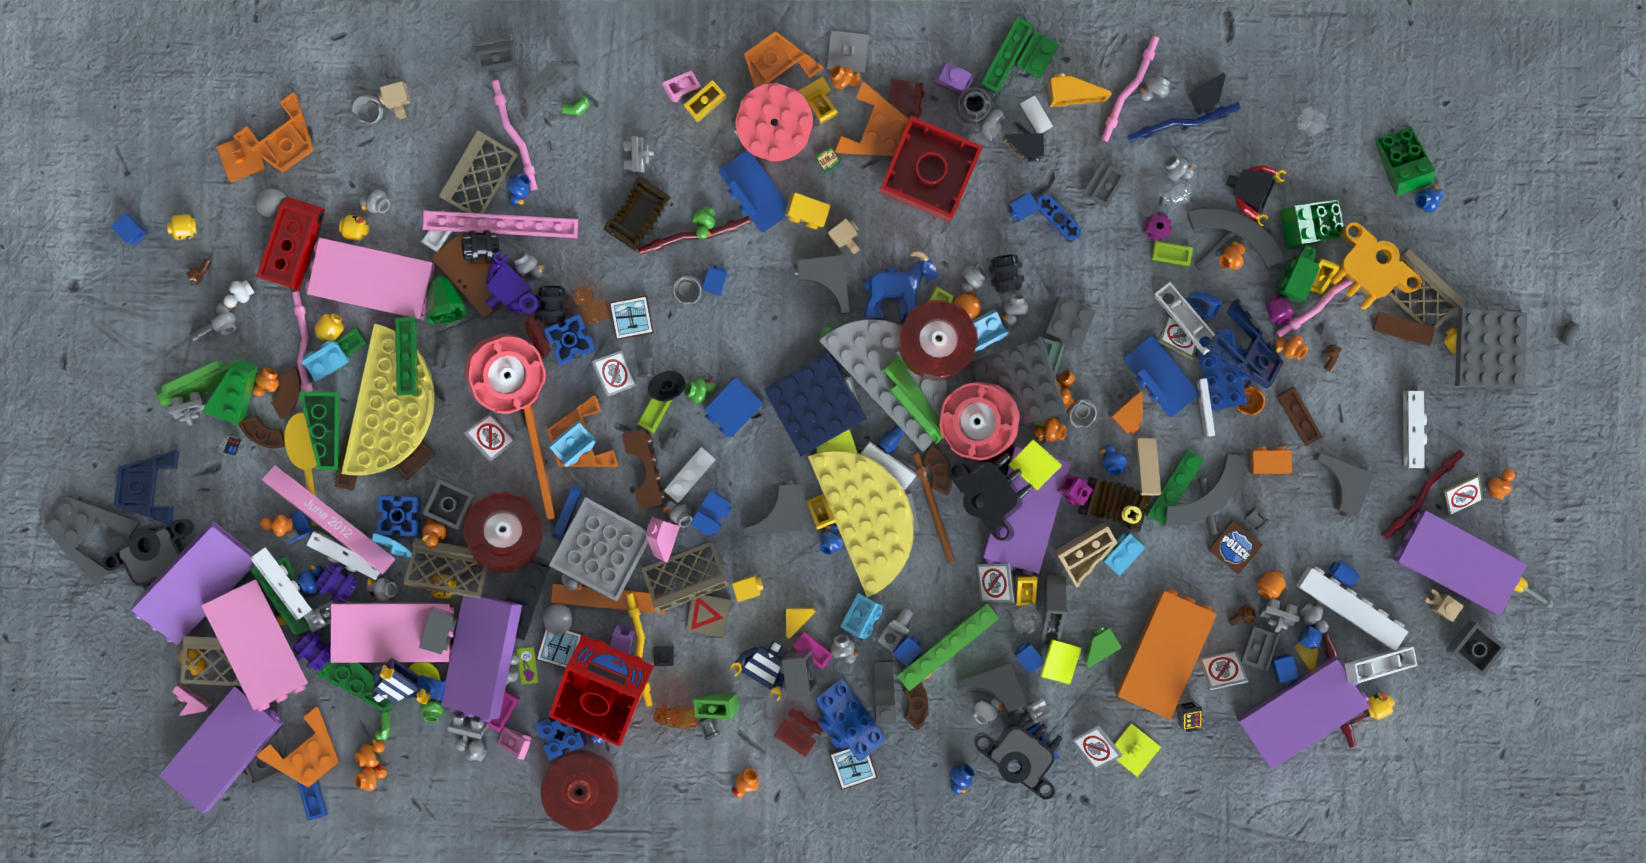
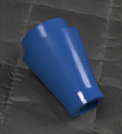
M895 426L894 429L879 439L878 447L887 454L894 452L905 432L900 427Z

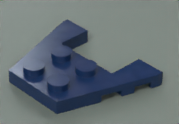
M172 450L164 455L159 454L148 460H140L118 467L114 505L172 525L173 507L154 506L158 468L178 469L179 451Z

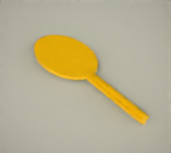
M297 413L287 423L284 435L285 448L293 464L300 469H304L307 490L316 496L312 468L317 463L304 413ZM311 519L312 526L318 525Z

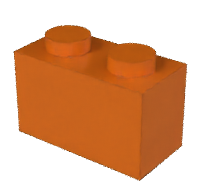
M1274 446V450H1267V447H1255V450L1249 451L1250 474L1292 473V450H1286V446Z

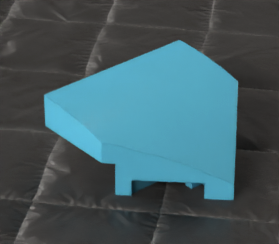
M373 533L372 541L379 545L391 547L390 553L393 555L412 556V553L396 541Z

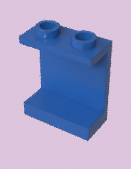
M735 377L704 410L707 413L705 417L712 424L715 422L721 426L719 430L726 437L729 435L733 437L764 403Z

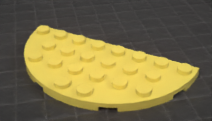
M374 324L341 474L372 475L398 465L421 443L433 415L434 384L425 359L417 349L418 395H397L396 331L378 324Z
M825 451L810 455L808 458L866 596L870 597L889 585L901 572L909 558L914 539V517L909 499L898 480L884 466L867 456L849 451Z

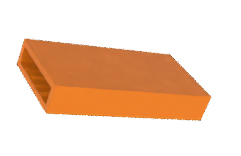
M1168 588L1167 591L1161 589L1115 694L1122 699L1171 720L1217 614L1212 612V607L1202 604L1200 607L1195 604L1196 600L1187 596L1182 599L1177 596L1178 592Z

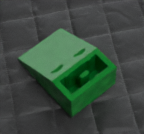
M1412 126L1375 138L1388 181L1396 196L1433 184L1436 171Z
M1339 200L1296 205L1280 210L1286 247L1342 238L1341 231L1344 226Z

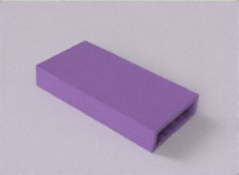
M1013 447V450H1014V451H1013V454H1012V457H1011L1009 463H1010L1023 449L1017 448V447ZM1056 459L1062 466L1038 490L1033 487L1023 497V503L1019 510L1007 518V521L1014 529V536L1010 541H999L989 531L982 555L986 559V563H1010L1011 570L1015 571L1017 567L1023 569L1022 573L1031 576L1034 573L1039 574L1062 496L1057 489L1068 474L1070 462ZM1008 464V468H1007V471H1006V475H1007V476H1008L1011 472L1015 471L1014 469H1012V468L1009 466V464ZM1020 475L1012 481L1018 491L1029 484ZM1005 527L1000 530L1002 538L1007 534Z
M1426 510L1416 512L1412 519L1413 524L1411 528L1407 529L1403 535V543L1394 552L1395 558L1393 560L1483 609L1501 616L1527 564Z
M212 520L132 603V614L140 620H145L152 630L161 632L168 642H174L178 645L183 640V637L187 636L206 616L201 605L228 593L255 565L250 559L255 554Z
M482 594L480 599L463 596L441 706L447 707L450 712H464V716L480 717L479 720L491 722V719H499L522 605Z
M1333 656L1237 718L1271 770L1369 708L1367 704L1369 699L1363 690L1359 692L1356 687L1358 683H1348L1345 663L1342 659L1338 660Z
M234 686L159 776L201 813L208 812L283 724L280 720L281 717L273 710L270 711L268 708L261 712L258 709L254 711L242 686Z

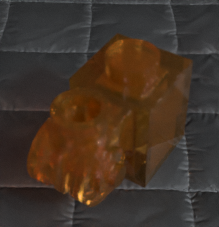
M583 286L578 289L573 298L576 305H581L583 312L580 314L584 323L593 326L611 318L612 316L605 299L602 298L591 302L590 299L593 297V292L590 288Z
M663 705L656 708V712L653 715L655 722L661 725L668 724V727L688 729L697 727L694 707L676 706L667 708V706Z

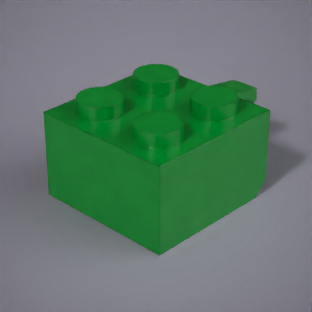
M1305 245L1297 257L1286 262L1283 269L1285 274L1283 278H1279L1275 287L1277 288L1276 294L1288 297L1289 300L1296 303L1306 301L1320 270L1318 263L1314 262L1316 249Z

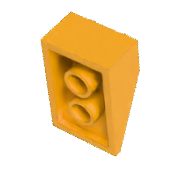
M1065 74L1053 75L1054 78H1051L1047 83L1049 107L1105 102L1112 95L1109 90L1072 76H1065Z

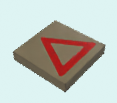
M704 595L691 600L686 631L724 638L731 599Z

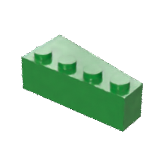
M299 392L318 470H338L339 393Z

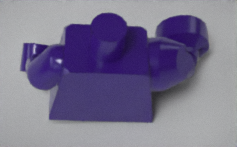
M501 250L497 251L493 256L494 260L489 268L486 280L487 289L492 295L485 303L492 310L501 302L509 311L516 314L535 312L538 308V300L534 295L528 294L532 291V288L504 262L508 255L506 254L501 258L499 256Z

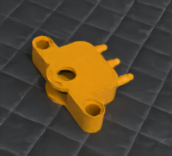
M1355 222L1348 224L1342 229V238L1352 248L1341 259L1339 263L1340 270L1335 274L1331 283L1337 284L1344 276L1353 284L1346 292L1347 297H1351L1358 289L1368 296L1360 306L1362 310L1369 307L1375 299L1389 294L1395 286L1405 293L1416 291L1421 287L1422 281L1419 275L1403 261L1399 262L1400 254L1394 244L1389 241L1377 242V239ZM1349 228H1353L1355 230V237L1349 235ZM1378 251L1385 254V264L1377 261L1376 254ZM1408 279L1413 280V282H1414V287H1413V288L1408 287V285H1407V280H1408Z

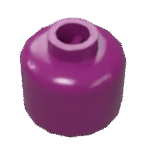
M1280 295L1269 298L1270 302L1265 307L1271 322H1276L1279 325L1290 321L1294 310L1289 298L1281 297Z

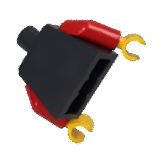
M1266 165L1250 167L1248 170L1243 169L1240 178L1229 175L1226 182L1227 186L1235 188L1233 195L1241 211L1251 219H1255V222L1260 226H1264L1260 223V218L1263 217L1268 220V216L1259 214V212H1263L1275 182L1281 183L1285 181L1280 179L1279 174L1286 175V171L1281 170L1277 172L1276 169Z

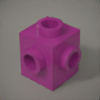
M1154 213L1150 217L1147 216L1143 225L1145 227L1143 233L1148 235L1147 238L1151 240L1161 241L1165 239V236L1169 237L1173 228L1170 226L1172 221L1168 219L1166 214ZM1156 224H1162V229H1158Z
M1067 474L1057 491L1065 497L1064 500L1073 506L1075 504L1083 506L1093 489L1087 485L1088 482L1085 479Z

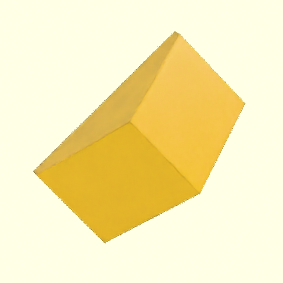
M822 89L805 98L819 124L833 118L838 113Z
M1321 258L1315 260L1320 270L1311 287V291L1322 295L1340 266Z
M824 494L806 501L817 530L835 523Z
M1035 575L1015 576L1016 605H1036L1037 577Z
M813 607L786 608V637L790 639L816 610Z

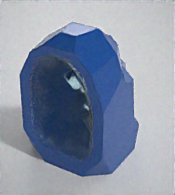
M1192 292L1187 298V302L1198 315L1210 320L1216 316L1222 305L1221 299L1205 292Z
M1306 626L1298 637V643L1311 650L1320 647L1322 641V633L1311 626Z

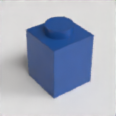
M1029 192L1008 206L1010 208L1008 213L1013 220L1016 219L1020 222L1040 208Z
M126 213L111 226L126 243L132 245L141 242L144 238L143 235L147 232L132 215Z
M716 265L713 268L709 267L702 290L721 296L728 273L724 272L725 268Z
M907 635L895 650L892 651V654L905 666H908L922 651L920 647L921 642L916 637L912 636L910 638Z
M1024 642L1016 648L1015 656L1030 674L1044 664V660L1030 642L1027 644Z
M1285 654L1272 658L1271 664L1276 681L1286 685L1293 683L1294 679L1299 678L1293 655Z

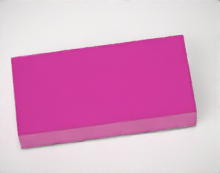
M804 631L792 645L797 651L812 649L814 664L821 669L826 666L833 656L831 651Z
M505 690L499 719H491V722L484 721V723H488V726L501 732L520 698Z

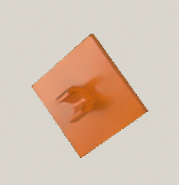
M236 139L216 146L230 183L266 169L262 157Z

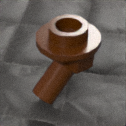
M204 259L199 269L197 267H189L187 275L191 283L195 282L198 285L203 280L202 276L207 272L211 261Z
M1336 344L1326 346V350L1322 351L1324 355L1329 357L1324 366V369L1329 372L1337 362L1338 355L1342 351V348L1337 347Z
M1248 604L1241 606L1239 613L1230 618L1228 622L1231 626H1234L1241 620H1244L1245 623H1253L1256 617L1255 610Z

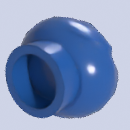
M520 173L517 176L510 177L507 181L506 186L512 192L509 201L514 206L523 205L524 200L522 198L526 197L530 192L529 185L531 181L524 174Z
M1436 185L1431 188H1425L1416 195L1415 204L1425 212H1434L1438 208L1439 200L1443 198L1444 193Z
M1107 444L1100 451V454L1104 455L1102 460L1103 466L1107 469L1108 474L1120 475L1123 473V468L1127 465V458L1124 454L1115 453V447Z
M836 523L825 526L826 532H823L820 536L821 544L819 549L826 555H832L833 552H837L843 547V540L837 536L839 529Z
M311 564L310 571L305 570L299 574L298 580L295 582L300 588L298 590L300 594H313L319 589L316 586L315 578H319L323 573L321 566Z
M968 764L955 766L949 773V777L954 781L951 784V790L955 794L965 793V788L969 787L972 783V777L975 773Z

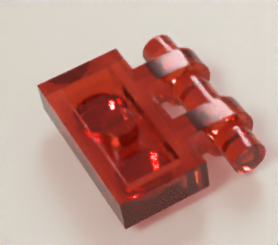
M891 79L888 102L905 116L906 113L912 114L911 116L919 119V115L922 113V108H920L921 99L924 98L923 83H916L914 90L909 89L910 81ZM908 96L914 97L913 107L907 106Z
M534 317L526 320L527 322L523 326L534 347L540 353L541 359H543L551 352L548 345L550 343L547 338H544L540 330V324L536 323Z
M792 708L788 715L794 718L793 721L790 723L784 719L774 736L806 757L816 743V740L811 737L812 733L815 732L820 736L823 729L818 726L819 723L813 720L812 722L806 718L803 712H798ZM799 722L808 727L806 732L796 727Z

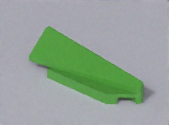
M897 355L881 369L893 382V385L888 390L937 444L943 438L940 431V421L901 358Z
M239 360L225 366L222 361H215L163 385L162 389L155 391L159 403L164 406L171 404L172 398L182 397L185 400L189 399L190 393L199 392L203 395L214 392L230 367Z

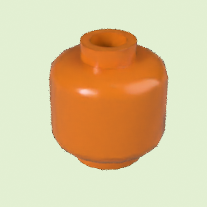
M1277 570L1266 571L1257 582L1259 594L1266 599L1277 598L1286 586L1283 574Z

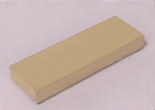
M1137 438L1136 449L1140 495H1160L1161 487L1156 438Z

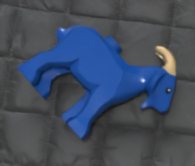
M915 251L910 254V257L916 256L920 260L908 272L899 273L897 269L885 268V272H877L870 275L867 283H863V288L870 291V298L866 304L864 317L885 318V314L881 310L883 299L896 298L900 301L899 319L919 320L918 313L915 310V295L922 276L926 277L928 285L930 280L939 277L931 260L923 252Z

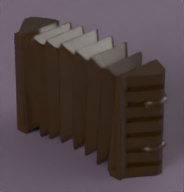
M640 175L632 184L634 190H630L632 194L628 196L630 201L625 200L626 205L621 206L622 210H617L618 214H614L615 218L608 219L603 228L604 231L634 251L641 245L640 239H645L644 234L650 235L649 229H655L653 223H659L657 218L662 217L660 212L665 211L663 206H667L671 199V196Z
M1089 477L1087 485L1093 490L1084 505H1080L1078 513L1088 517L1095 515L1096 518L1100 517L1103 519L1105 517L1108 520L1111 518L1114 522L1117 520V523H1122V526L1127 525L1128 529L1140 532L1151 495H1140L1139 490L1134 491L1133 487L1130 486L1128 488L1126 484L1121 486L1120 482L1114 484L1113 481H1109L1107 483L1106 480L1101 482L1099 479ZM1131 505L1139 508L1142 513L1141 520L1135 524L1123 520L1121 512L1124 507ZM1130 510V514L1127 516L1133 519L1135 512Z

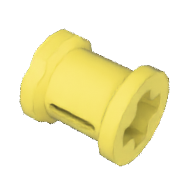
M1129 505L1123 508L1121 516L1128 523L1135 524L1141 520L1142 513L1139 508ZM1130 510L1135 512L1133 519L1127 516L1130 514Z

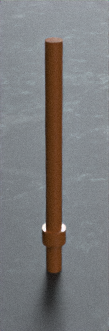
M914 453L912 456L917 468L915 471L917 477H920L947 563L954 562L955 559L927 477V468L923 465L920 453Z

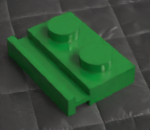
M1035 31L1016 66L1040 79L1058 49L1059 44Z

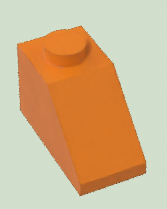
M1137 391L1110 416L1125 434L1129 432L1133 434L1140 428L1139 423L1142 421L1143 413L1142 391Z

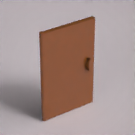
M461 232L431 258L485 319L502 304L500 302L492 310L485 303L492 295L487 289L488 285L486 283L488 271L492 263H486L484 258H478L477 264H471V261L463 259L461 238L463 234H469V232Z

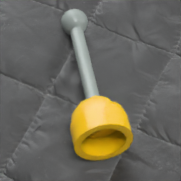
M1523 577L1520 578L1514 591H1527L1544 602L1547 607L1553 606L1551 600H1546L1529 589L1527 581Z

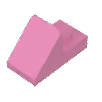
M692 70L662 83L671 101L675 103L683 96L701 88Z
M183 683L177 685L172 691L176 694V698L179 701L187 702L179 716L204 712L214 706Z
M503 727L497 745L516 758L524 760L529 749L531 737Z

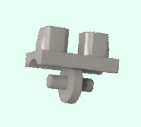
M631 136L630 140L623 142L624 151L632 152V159L624 160V169L645 173V164H649V157H654L655 152L649 151V145L645 144L644 138Z
M199 392L190 393V402L185 403L182 397L172 398L171 407H168V413L172 414L175 419H179L180 422L187 421L188 425H194L195 418L200 417L199 413H202L206 405L202 395Z
M1270 599L1266 607L1261 610L1260 616L1269 619L1268 624L1273 625L1274 632L1278 633L1281 628L1287 630L1288 625L1294 626L1296 622H1299L1300 616H1297V606L1287 604L1285 610L1281 611L1278 610L1280 601Z
M333 601L304 615L310 630L314 632L331 623V604L334 603Z
M1043 698L1027 705L1026 712H1029L1032 716L1024 728L1027 729L1051 716ZM1022 716L1014 717L1016 723H1018Z
M459 711L454 714L453 720L448 726V731L463 736V741L467 743L471 738L481 739L484 731L488 729V723L479 720L480 717L478 716L468 719L463 715L464 712Z

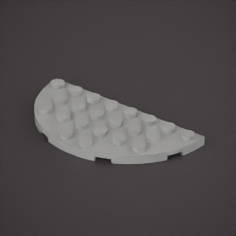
M875 319L853 321L837 327L824 335L819 342L905 432L916 446L924 452L933 440L888 390L893 385V382L881 370L898 355L940 421L942 405L947 398L946 378L939 360L928 357L920 349L919 336L904 326Z

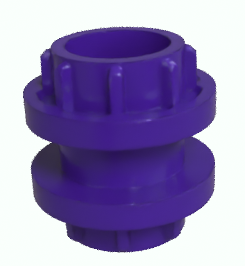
M333 564L328 565L316 581V586L320 588L319 593L322 595L326 591L333 595L331 601L334 603L337 600L345 603L357 587L358 582L353 579L354 574L350 573L346 576L340 571L343 567L339 564L337 567Z
M308 630L293 646V651L296 653L295 657L298 660L304 657L309 661L306 664L309 670L311 668L321 670L331 660V642L328 641L324 644L319 639L322 634L319 631L314 633L312 630Z

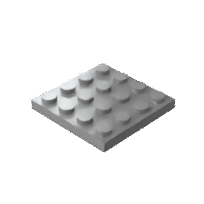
M585 497L548 566L617 602L648 544L645 535L647 530Z

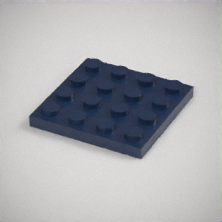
M830 352L764 389L800 457L867 420Z

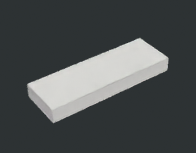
M1207 378L1198 379L1196 384L1199 392L1198 398L1204 436H1215Z
M870 441L860 453L884 466L898 480L904 490L916 477L915 472Z

